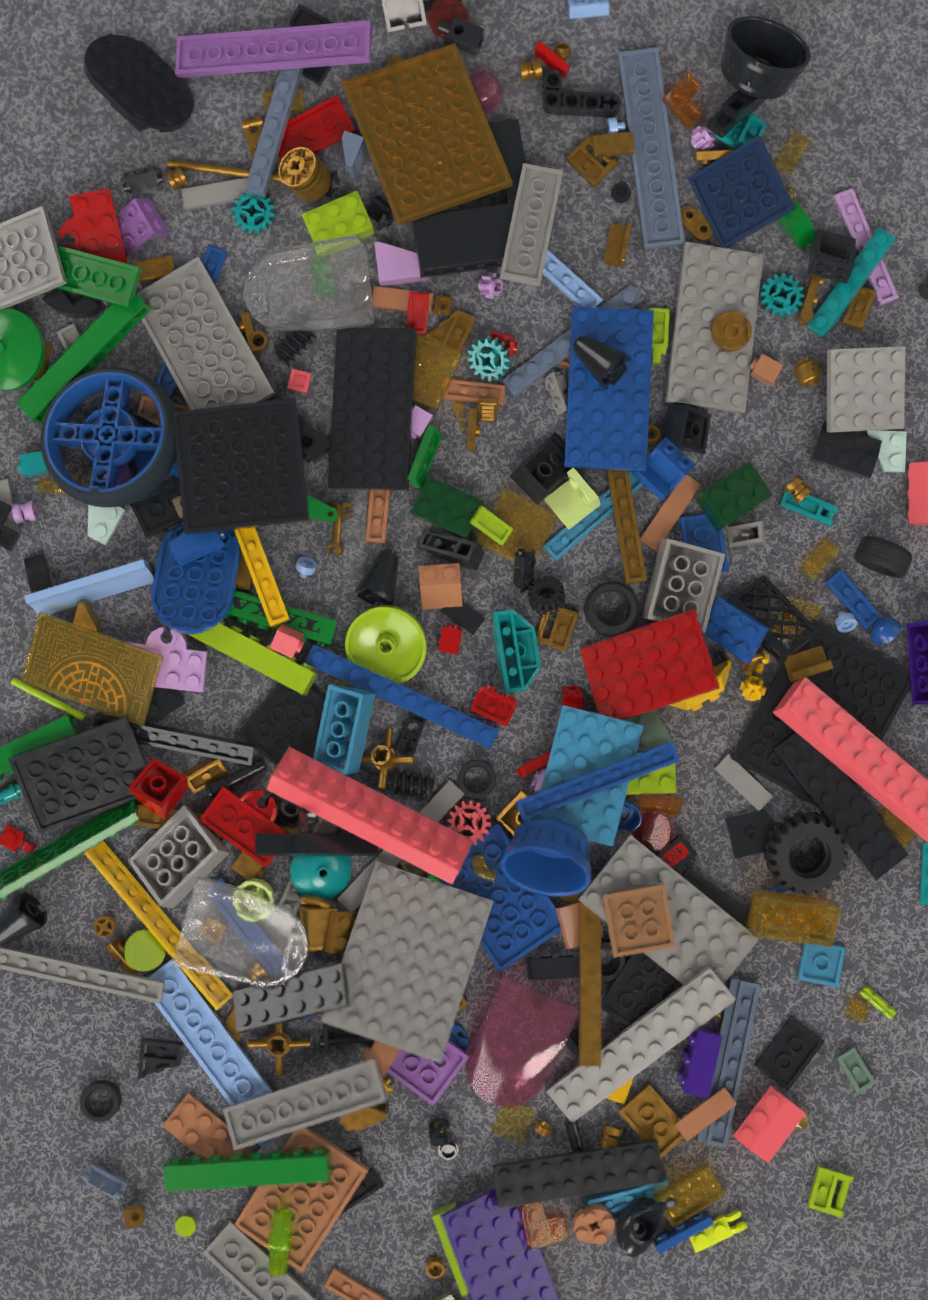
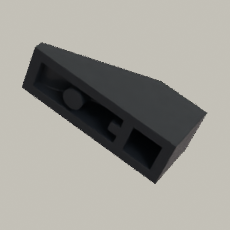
M424 529L417 545L421 550L451 563H459L461 567L476 571L485 554L476 542Z

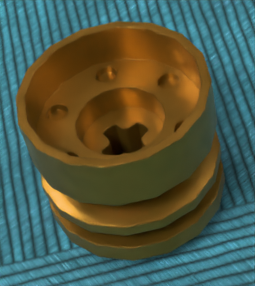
M305 147L294 148L287 152L280 162L278 171L280 180L302 201H317L328 192L332 183L330 169L310 149Z

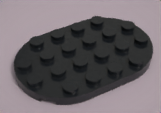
M108 34L107 36L97 38L88 46L84 57V71L88 80L126 119L138 127L146 130L148 127L158 129L161 133L176 131L188 123L194 109V98L188 84L182 78L177 77L175 71L143 41L127 36Z

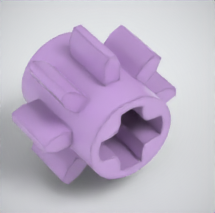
M699 125L692 131L694 135H692L691 143L698 151H708L715 146L713 143L716 138L714 136L715 133L705 126L701 127Z
M488 272L487 276L482 275L478 283V288L481 291L480 294L485 295V298L494 299V295H500L503 290V282L500 277L496 276V273Z

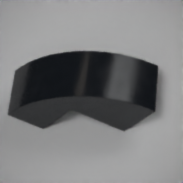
M57 288L42 298L55 312L69 318H88L102 311L93 298L84 296L75 304H72L64 292Z

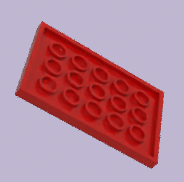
M695 609L580 648L597 711L600 715L626 720L720 689Z

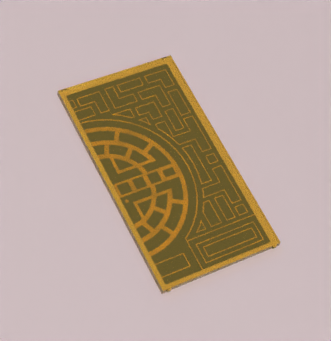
M39 612L22 682L120 718L127 715L129 721L144 726L163 661V655Z

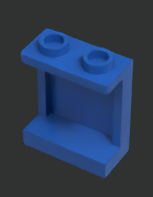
M665 437L647 457L646 472L634 471L632 474L656 497L663 501L695 467V464Z

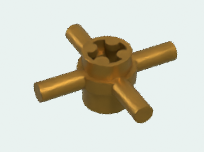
M388 728L385 729L383 745L375 747L371 755L363 754L361 763H374L375 767L380 770L378 789L380 790L386 789L388 772L394 770L398 763L415 764L416 761L415 756L397 755L391 748L393 729Z
M283 1023L275 1025V1032L268 1039H248V1048H267L269 1053L275 1056V1075L277 1076L283 1075V1056L288 1053L290 1048L310 1047V1039H291L289 1034L283 1031ZM274 1040H284L282 1048L278 1049V1045L274 1044Z

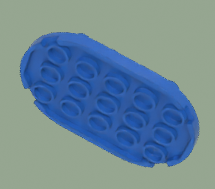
M181 522V525L168 532L160 546L151 600L155 613L168 628L179 633L198 634L217 626L229 613L235 595L241 549L235 534L231 530L224 531L226 539H223L225 547L180 566L175 560L168 542L184 532V523Z

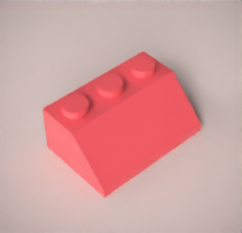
M928 461L909 463L907 474L909 479V490L907 493L909 499V510L907 513L909 524L928 526Z
M770 1086L733 1137L769 1163L806 1112L775 1087Z

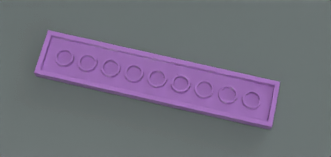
M368 20L177 37L175 75L183 78L371 63L372 23Z

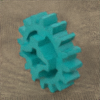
M246 193L247 196L245 197L239 194L241 200H234L237 207L231 208L232 212L236 213L232 216V219L237 221L235 223L236 227L242 226L241 231L245 233L248 230L250 236L253 235L254 231L261 235L262 229L267 232L266 226H273L270 219L276 218L275 214L271 213L275 210L274 205H270L271 199L267 198L265 200L266 197ZM259 201L265 205L266 210L260 208ZM256 209L257 213H255L252 217L250 215V212H253V210ZM241 216L247 217L248 225L242 221Z
M783 273L779 278L775 274L773 280L768 278L766 281L767 285L763 284L761 289L764 292H761L759 297L764 298V300L760 304L767 306L764 310L765 312L772 311V317L777 313L779 319L783 317V314L788 318L791 316V312L795 314L798 311L797 307L802 306L803 303L800 300H803L805 295L800 294V292L804 288L797 286L799 280L792 281L793 275L786 278L785 273ZM771 287H774V293L769 295ZM779 293H781V295H787V296H786L785 298H783L782 296L779 297L778 295H779ZM795 296L794 303L790 306V298Z
M487 336L485 340L481 337L471 345L472 348L468 351L471 356L467 360L473 363L470 369H476L475 375L480 373L482 380L488 376V380L492 381L494 377L498 380L508 372L507 369L511 366L509 361L512 359V356L507 355L510 351L509 348H503L505 342L499 344L497 337L492 341L491 337Z

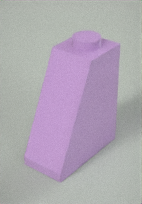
M379 241L374 242L380 287L428 281V277L420 278L417 254L415 252Z

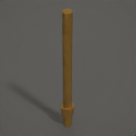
M168 160L169 168L180 166L181 169L245 178H248L250 173L248 169ZM272 173L270 181L282 182L278 173Z

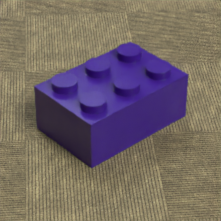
M701 1026L686 1037L688 1041L687 1049L684 1048L681 1055V1061H684L682 1069L678 1070L676 1079L679 1081V1085L684 1093L709 1099L723 1038L717 1029Z

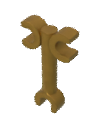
M327 501L326 504L335 508L338 512V519L334 522L332 543L327 547V554H333V550L336 547V554L343 555L344 548L340 544L343 517L353 518V515L347 514V509L354 507V504L344 503L337 505L335 502ZM329 513L328 517H333L334 513Z

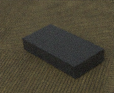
M463 602L462 606L443 607L441 610L443 614L472 635L475 634L485 620L484 617Z

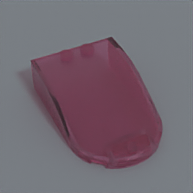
M502 972L468 1050L470 1056L466 1061V1072L469 1083L476 1094L484 1101L499 1107H516L533 1099L542 1089L564 1047L578 1015V1006L576 1004L569 1006L510 980Z

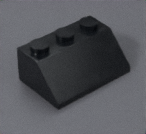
M823 421L810 460L865 479H870L878 460L882 440L855 431L827 432V422Z

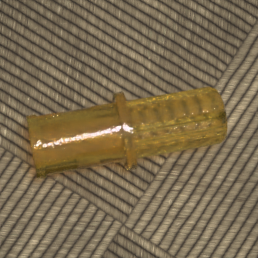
M38 480V491L55 493L56 496L60 494L67 495L54 481Z

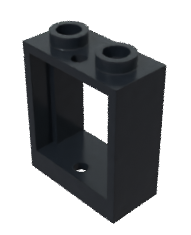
M817 228L810 247L807 273L847 284L854 268L856 239ZM819 252L845 258L846 262L820 256Z

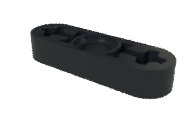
M409 712L397 747L400 755L412 756L415 753L426 722L425 718L419 717V719H423L422 723L417 720H410L411 715L415 717L416 714ZM410 723L418 724L419 732L416 735L409 734L407 727ZM405 734L410 738H417L415 743L411 740L410 747L413 750L412 752L408 751L407 754H404V750L401 748V745H405L408 740L403 739Z

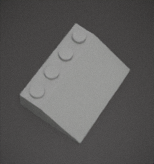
M661 539L641 618L658 622L695 609L702 631L705 633L725 554L672 539Z
M183 805L128 860L160 907L174 908L230 853L220 838L208 826L199 821L200 818L187 805Z

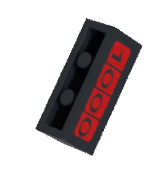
M681 834L655 853L658 858L678 874L680 873L678 871L684 865L686 867L691 865L696 860L694 857L698 855Z

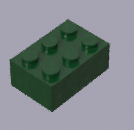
M748 462L700 493L695 500L716 532H718L770 498L772 493L751 462Z
M427 476L411 511V516L467 540L473 528L469 521L479 506H483V500Z

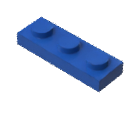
M842 569L825 582V585L849 613L854 615L856 621L863 629L868 628L881 617Z
M708 1211L697 1212L693 1215L692 1220L686 1223L685 1221L677 1223L674 1226L675 1229L668 1233L667 1231L659 1233L654 1240L659 1254L714 1225Z

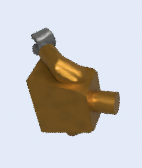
M297 891L291 892L290 895L296 896L298 901H289V903L293 906L299 902L302 903L299 906L302 944L293 943V947L300 946L302 949L295 950L294 953L302 955L305 950L307 952L325 950L331 911H338V909L332 906L329 901L318 896L303 895L302 897Z

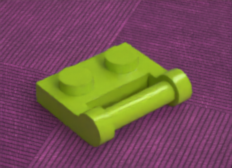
M818 1165L807 1207L843 1217L844 1203L849 1185L853 1183L854 1176ZM839 1179L842 1182L834 1207L831 1206V1202Z

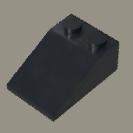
M555 432L509 476L537 505L568 476L567 472L572 469L564 468L565 441Z

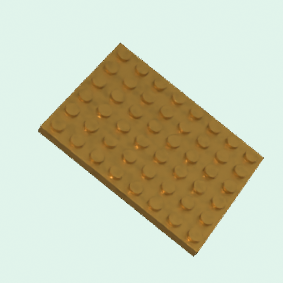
M455 43L342 81L343 90L360 133L364 137V143L397 226L512 187V179Z

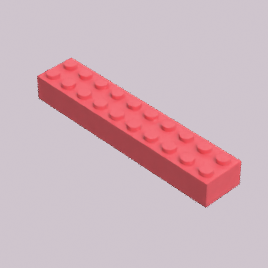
M806 677L795 681L773 713L928 842V780Z
M291 747L288 748L276 767L267 787V790L450 884L453 883L473 843V840Z

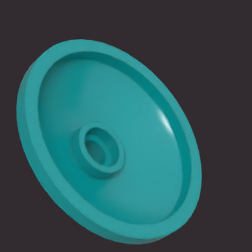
M293 856L290 864L291 881L301 895L318 896L325 900L332 899L346 888L350 880L351 862L349 856ZM322 869L326 870V874L324 876L319 875V872Z

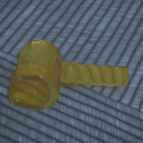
M454 402L452 413L458 414L460 431L465 430L463 420L464 406L462 403Z

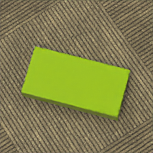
M479 506L469 521L470 524L502 546L513 531L511 526L483 506Z

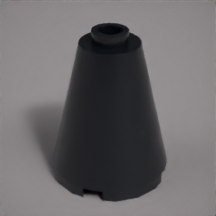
M587 335L578 337L573 344L574 353L598 384L606 390L609 389L607 387L609 384L614 386L622 378L628 369L625 365L627 360L631 361V357L627 353Z
M385 549V551L379 552L355 588L354 593H357L358 598L375 605V602H380L383 605L393 606L399 557L394 550Z
M21 892L18 893L0 916V946L8 944L46 925L48 921L46 911L41 912L38 908V905H41V903L33 895L27 892L23 894Z

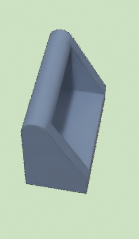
M344 131L342 143L349 177L354 180L358 176L367 149L364 137Z

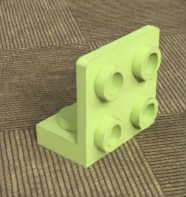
M574 468L567 472L569 480L544 499L567 529H571L601 505L597 494Z

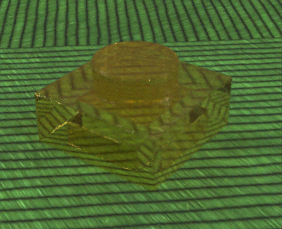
M849 997L845 1018L866 1023L871 1003Z

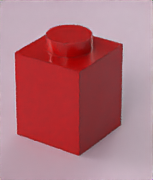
M447 624V627H442L438 651L458 655L463 630H459L458 625Z

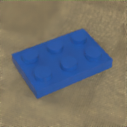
M718 596L711 608L706 632L703 634L746 664L752 662L769 628L722 596Z

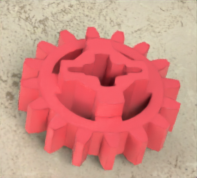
M471 800L469 805L462 801V807L454 806L456 809L455 813L449 812L452 819H447V822L452 824V826L448 828L463 836L466 833H473V836L465 837L473 840V843L477 845L478 839L484 841L483 835L490 834L487 828L492 827V824L487 821L491 819V816L485 815L488 810L486 808L481 809L482 805L479 802L474 806V802ZM468 810L474 811L473 813H465ZM460 817V824L456 826L457 819ZM464 817L472 821L473 827L475 829H472V827H469L467 825ZM483 820L482 827L479 830V822Z

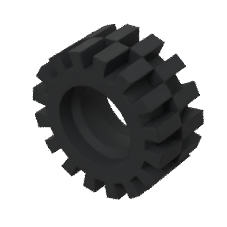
M544 576V580H541L539 577L537 582L533 581L532 586L529 585L528 587L529 604L533 611L536 610V613L539 614L542 611V615H546V612L552 615L553 610L557 613L559 608H563V603L565 604V591L560 580H555L554 577H551L549 580L547 576ZM543 593L554 594V596L548 599L539 597Z

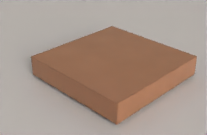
M579 902L556 908L566 949L579 946ZM601 925V939H602V938H605V937H604V933H603V929H602V925Z

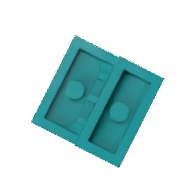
M752 113L747 119L743 118L723 138L716 134L714 136L725 144L738 149L756 137H762L767 124Z

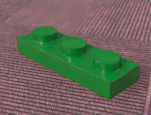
M428 425L426 432L422 436L419 450L415 454L412 468L409 470L407 479L418 489H422L443 437L436 426Z

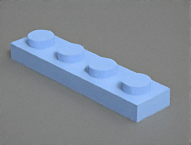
M547 250L543 275L578 307L597 308L603 299Z

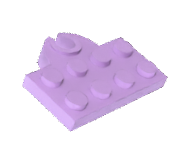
M163 626L154 630L148 636L146 644L125 643L127 647L159 658L152 687L204 692L208 651L188 649L185 634L171 629L172 641L165 642L162 635L166 628Z

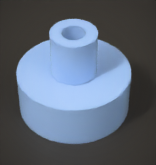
M616 117L607 118L608 134L625 130V123H617Z
M299 557L295 568L300 572V577L306 578L307 575L315 573L317 563L309 557Z
M842 611L838 614L835 625L839 632L847 633L857 626V621L853 614Z

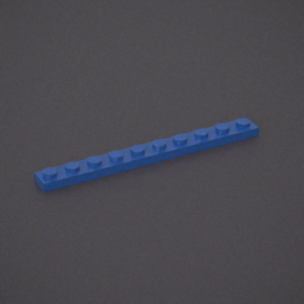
M314 644L305 661L306 664L360 689L376 693L375 696L491 749L499 730Z

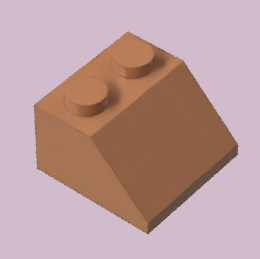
M459 563L418 566L422 610L462 606Z

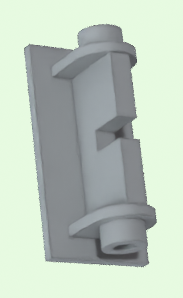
M552 372L545 378V386L550 392L552 407L559 416L565 411L567 412L568 393L563 394V390H567L568 385L565 376L561 372Z

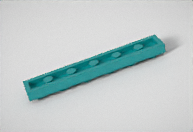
M880 227L876 230L854 260V268L847 284L838 282L808 323L807 329L823 339L826 337L896 241L894 235Z

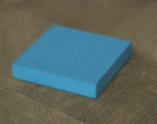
M805 938L797 979L838 988L846 947Z

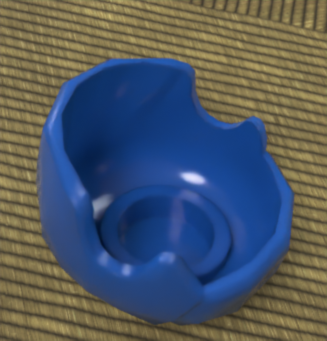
M890 616L880 618L872 626L871 640L879 646H882L880 642L890 643L901 631L902 624Z
M624 801L620 818L627 814L629 815L626 819L619 820L617 829L619 831L633 832L641 824V812L633 802Z

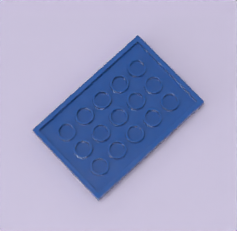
M497 823L488 829L489 835H483L484 841L478 839L477 845L472 843L453 883L450 884L439 878V883L494 901L480 944L496 968L501 972L561 931L556 908L547 895L533 893L515 885L502 872L501 861L511 842Z

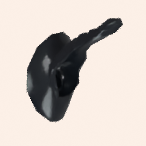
M273 792L266 799L265 807L268 806L270 797L273 796L278 806V815L275 821L284 826L296 828L301 833H305L307 828L312 827L316 823V814Z
M649 1197L632 1200L621 1211L616 1223L617 1242L622 1251L634 1258L643 1254L653 1243L663 1224L662 1215L664 1211L677 1206L678 1200L671 1197L660 1202Z

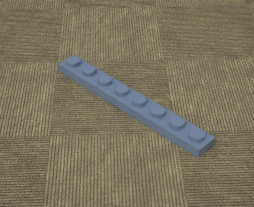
M303 68L284 69L279 72L244 189L248 194L266 197Z
M629 285L600 308L634 309L643 300L633 287ZM571 329L502 380V383L513 397H516L559 365L561 361L568 358L570 355Z

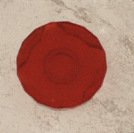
M437 0L432 4L428 13L429 26L434 35L441 39H447V35L438 32L441 20L452 24L454 18L466 22L468 19L466 8L459 0Z
M655 811L646 812L642 815L641 824L634 831V838L652 853L661 852L666 849L674 835L671 820L663 813Z

